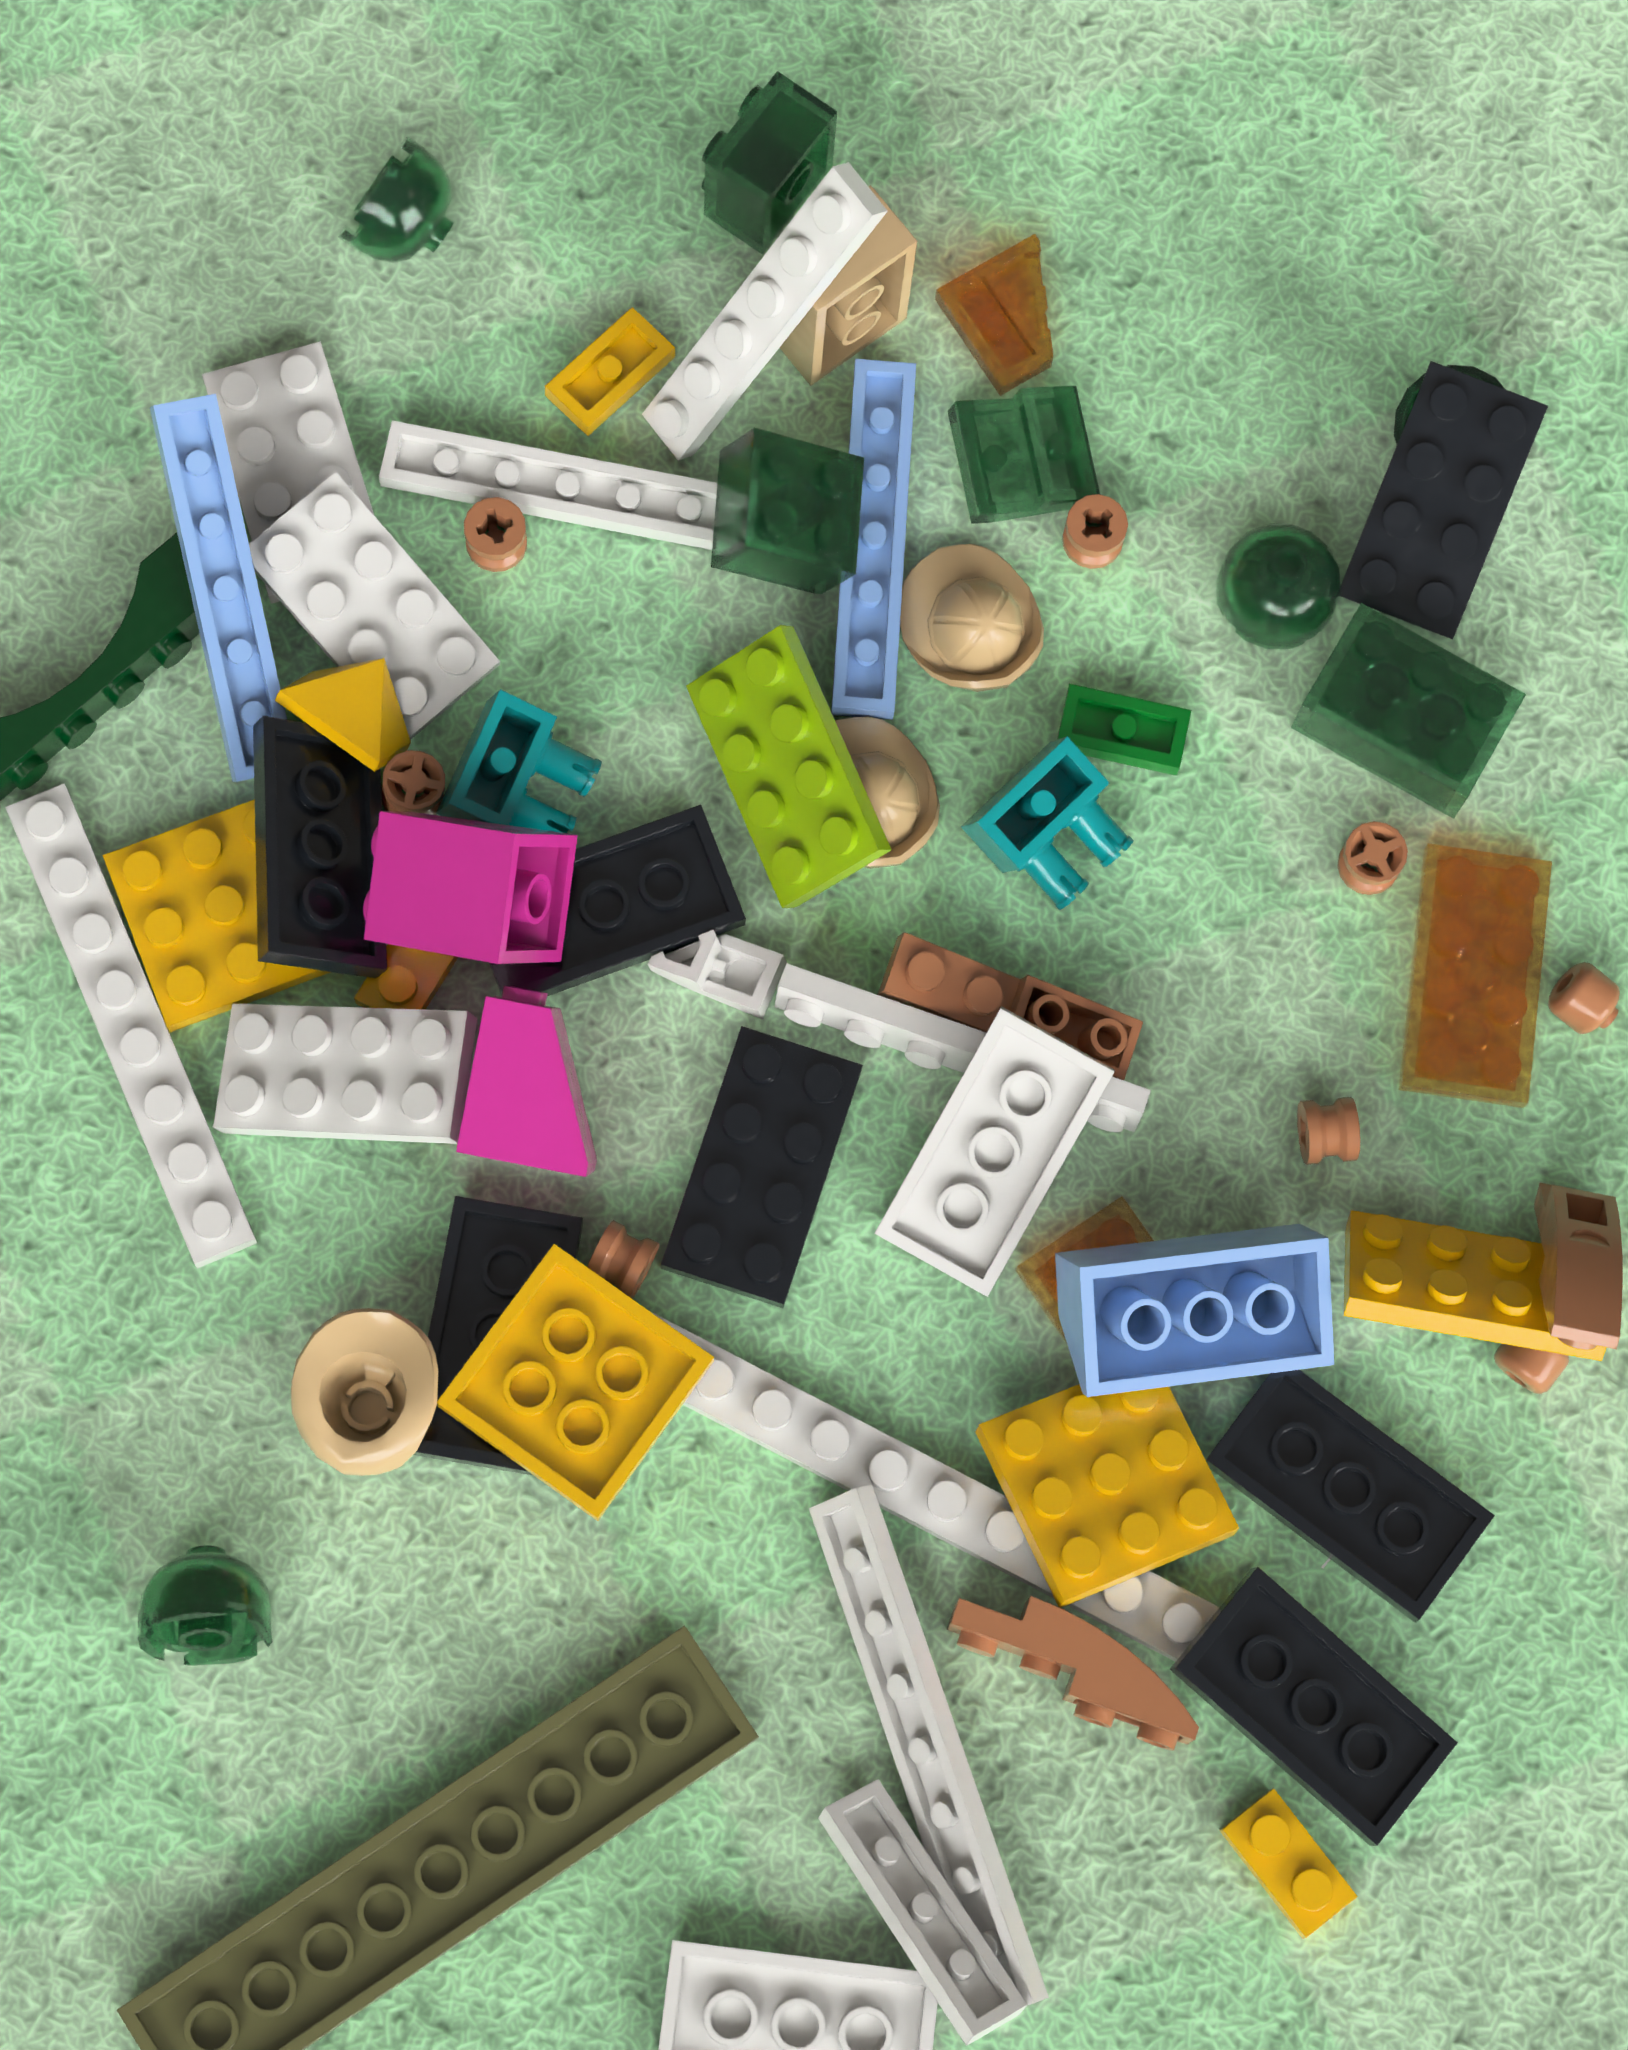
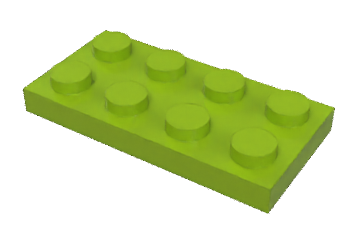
M777 626L686 685L782 908L800 906L892 850L793 626Z

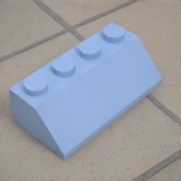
M1283 1225L1055 1253L1059 1320L1082 1393L1086 1397L1334 1365L1329 1239L1304 1225Z

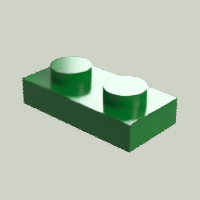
M1069 683L1057 740L1068 736L1079 750L1088 757L1177 776L1192 710Z

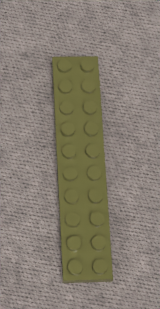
M684 1625L116 2011L141 2050H305L759 1739V1736Z

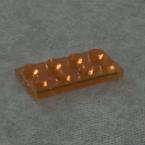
M1427 844L1423 854L1398 1090L1524 1108L1528 1104L1552 861Z

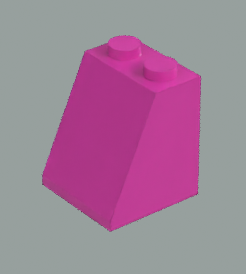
M380 811L378 826L373 833L371 850L374 857L371 885L363 905V914L366 921L364 940L494 964L561 962L578 835L416 812Z
M504 986L502 997H485L456 1152L587 1177L595 1171L597 1157L561 1008L546 1006L548 993Z

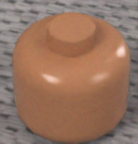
M1582 962L1571 967L1558 980L1549 995L1548 1007L1555 1016L1579 1034H1586L1598 1027L1605 1029L1614 1021L1619 1011L1616 1005L1619 1000L1620 990L1616 983L1588 962Z
M1501 1344L1494 1354V1360L1497 1366L1516 1383L1535 1394H1542L1550 1389L1569 1363V1356Z

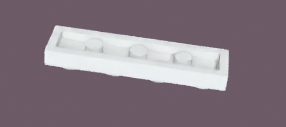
M877 1779L826 1806L818 1819L965 2045L971 2044L1019 2016L1026 2008L1027 2003L880 1780Z

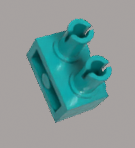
M500 689L486 701L436 814L445 817L567 833L568 830L572 831L574 829L577 817L571 814L567 815L526 795L528 781L536 772L585 797L595 781L592 776L593 774H598L602 761L597 758L593 759L552 739L553 732L551 730L557 716Z
M1068 736L1048 743L961 826L1002 873L1014 870L1019 872L1024 869L1052 899L1059 910L1065 908L1076 899L1074 896L1076 892L1081 894L1089 885V882L1082 878L1051 844L1055 839L1054 836L1061 829L1069 826L1099 859V863L1103 867H1107L1120 857L1119 851L1121 849L1126 851L1134 841L1123 832L1096 802L1099 798L1098 794L1110 783Z

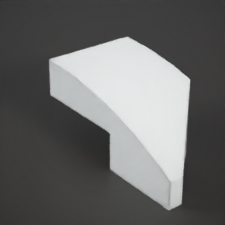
M714 929L699 935V941L667 955L662 951L651 956L648 966L652 972L687 989L763 1019L787 963L784 955L727 934L717 938Z

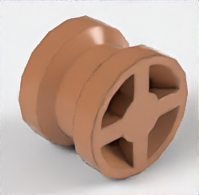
M1100 494L1088 495L1076 501L1069 510L1062 536L1063 547L1068 557L1079 566L1090 569L1102 568L1114 562L1121 553L1128 528L1125 511L1114 499ZM1088 521L1089 523L1103 524L1099 527H1088L1085 524V522Z
M494 497L475 503L467 512L464 520L466 549L471 560L476 565L491 572H500L515 567L523 559L527 549L525 518L519 507L509 500ZM497 525L504 528L506 532L499 530Z
M408 750L394 756L387 763L382 778L381 799L385 811L437 815L436 812L445 791V773L441 764L432 755L422 751ZM424 792L420 797L415 798L417 794Z
M1373 821L1360 825L1352 831L1339 853L1337 866L1340 877L1349 888L1358 893L1373 895L1384 892L1393 885L1406 864L1408 850L1405 839L1397 829L1387 823ZM1367 863L1371 866H1376L1378 872H1375L1374 869L1368 868L1366 866L1362 867L1361 865Z
M1352 1097L1338 1098L1333 1105L1323 1106L1318 1105L1314 1100L1299 1102L1297 1128L1303 1162L1306 1165L1319 1164L1324 1157L1338 1156L1344 1162L1357 1161L1360 1154V1125L1354 1099Z
M613 1220L598 1242L587 1267L633 1299L642 1285L660 1245L650 1238L638 1240L628 1235L625 1226Z

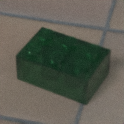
M1361 603L1302 703L1291 728L1454 819L1470 795L1526 694Z

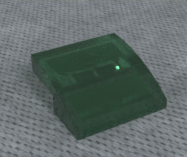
M1076 386L1020 388L1012 398L955 401L947 411L971 524L999 522L1070 510L1075 502L1081 498L1100 494Z

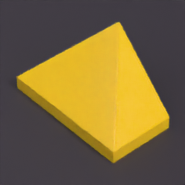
M384 658L312 671L279 690L275 698L277 703L374 772L385 766L397 754L407 751L411 743Z

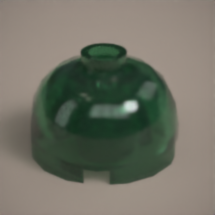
M409 136L400 144L401 148L409 153L407 157L401 162L392 155L354 211L359 210V212L354 217V220L360 223L356 231L344 225L338 238L358 252L376 261L397 263L409 260L423 247L434 253L454 224L453 221L445 216L452 199L449 176L443 165L427 149Z
M1270 523L1248 531L1226 553L1216 580L1217 605L1222 615L1225 614L1228 622L1236 628L1235 632L1243 640L1265 649H1293L1304 644L1306 640L1315 637L1330 623L1341 592L1340 569L1330 547L1314 532L1291 523Z
M211 1545L193 1547L186 1552V1555L167 1562L156 1570L141 1594L138 1610L137 1637L140 1649L151 1657L165 1661V1649L173 1652H189L184 1655V1665L188 1666L231 1664L246 1661L257 1656L258 1642L263 1640L267 1647L273 1642V1616L269 1592L261 1575L241 1559L226 1554V1551L220 1547Z

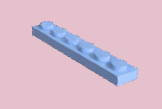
M855 359L831 705L832 715L873 717L893 720L916 363Z
M216 394L153 405L150 407V412L232 782H239L254 778L253 725L262 716L287 720L285 708L275 701L279 690H281L218 401Z

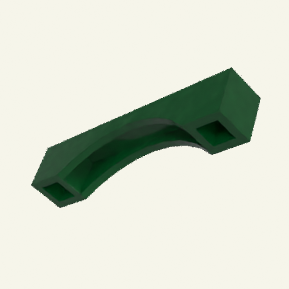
M177 532L140 562L135 591L122 624L102 654L76 680L47 700L15 714L0 717V801L18 787L20 790H25L38 782L46 773L49 766L47 762L65 746L68 749H74L83 744L97 727L95 721L113 706L121 709L130 704L144 689L145 683L143 681L161 665L166 669L173 667L192 648L191 640L199 634Z

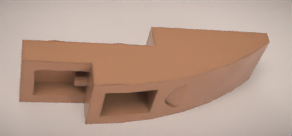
M906 932L897 937L877 994L986 1033L1002 1006L1115 1069L1112 1077L1121 1080L1125 1079L1143 1025L1141 1020L1033 976L1026 975L1022 979L1016 978Z
M1539 1183L1534 1209L1545 1256L1539 1277V1285L1550 1336L1556 1337L1562 1343L1576 1349L1591 1350L1596 1348V1346L1617 1349L1620 1339L1622 1314L1623 1255L1616 1197Z
M1030 1596L1025 1602L1020 1620L961 1598L956 1602L946 1630L960 1634L957 1641L958 1646L987 1657H994L997 1648L1021 1656L1022 1659L1019 1667L1023 1670L1052 1680H1057L1060 1671L1071 1674L1062 1700L1076 1704L1074 1716L1107 1728L1112 1727L1114 1718L1139 1727L1137 1739L1174 1751L1177 1741L1189 1744L1195 1740L1199 1726L1178 1697L1154 1671L1130 1650L1099 1628L1062 1608Z

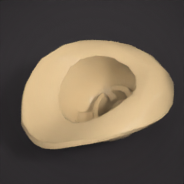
M958 544L938 548L912 568L903 582L900 616L903 641L916 662L931 677L945 684L976 692L1007 688L1030 669L1043 648L1044 627L1037 603L1029 586L1008 562L986 547L974 544Z
M852 717L835 720L892 849L890 852L866 865L865 868L873 869L901 865L924 847L938 826L940 803L930 768L908 737L888 722L873 717Z
M371 1308L352 1309L341 1312L324 1322L312 1333L296 1359L291 1386V1406L298 1431L317 1458L344 1475H379L401 1467L418 1450L433 1419L438 1397L439 1371L436 1354L429 1338L418 1326L392 1310Z

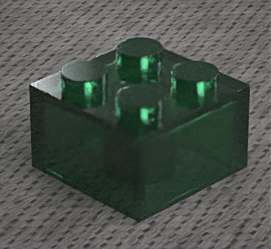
M778 71L764 88L757 85L748 93L738 112L739 120L728 133L723 130L719 131L709 142L702 157V162L705 163V178L701 186L704 190V215L762 255L833 166L837 111Z
M755 427L720 450L711 567L814 594H823L856 575L864 457Z

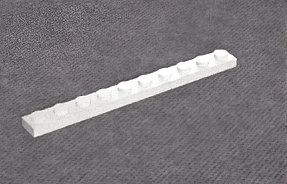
M653 1313L714 1356V1362L683 1404L684 1406L847 1491L872 1484L880 1508L1054 1598L1005 1495ZM1151 1571L1068 1605L1175 1662L1219 1609L1218 1606Z

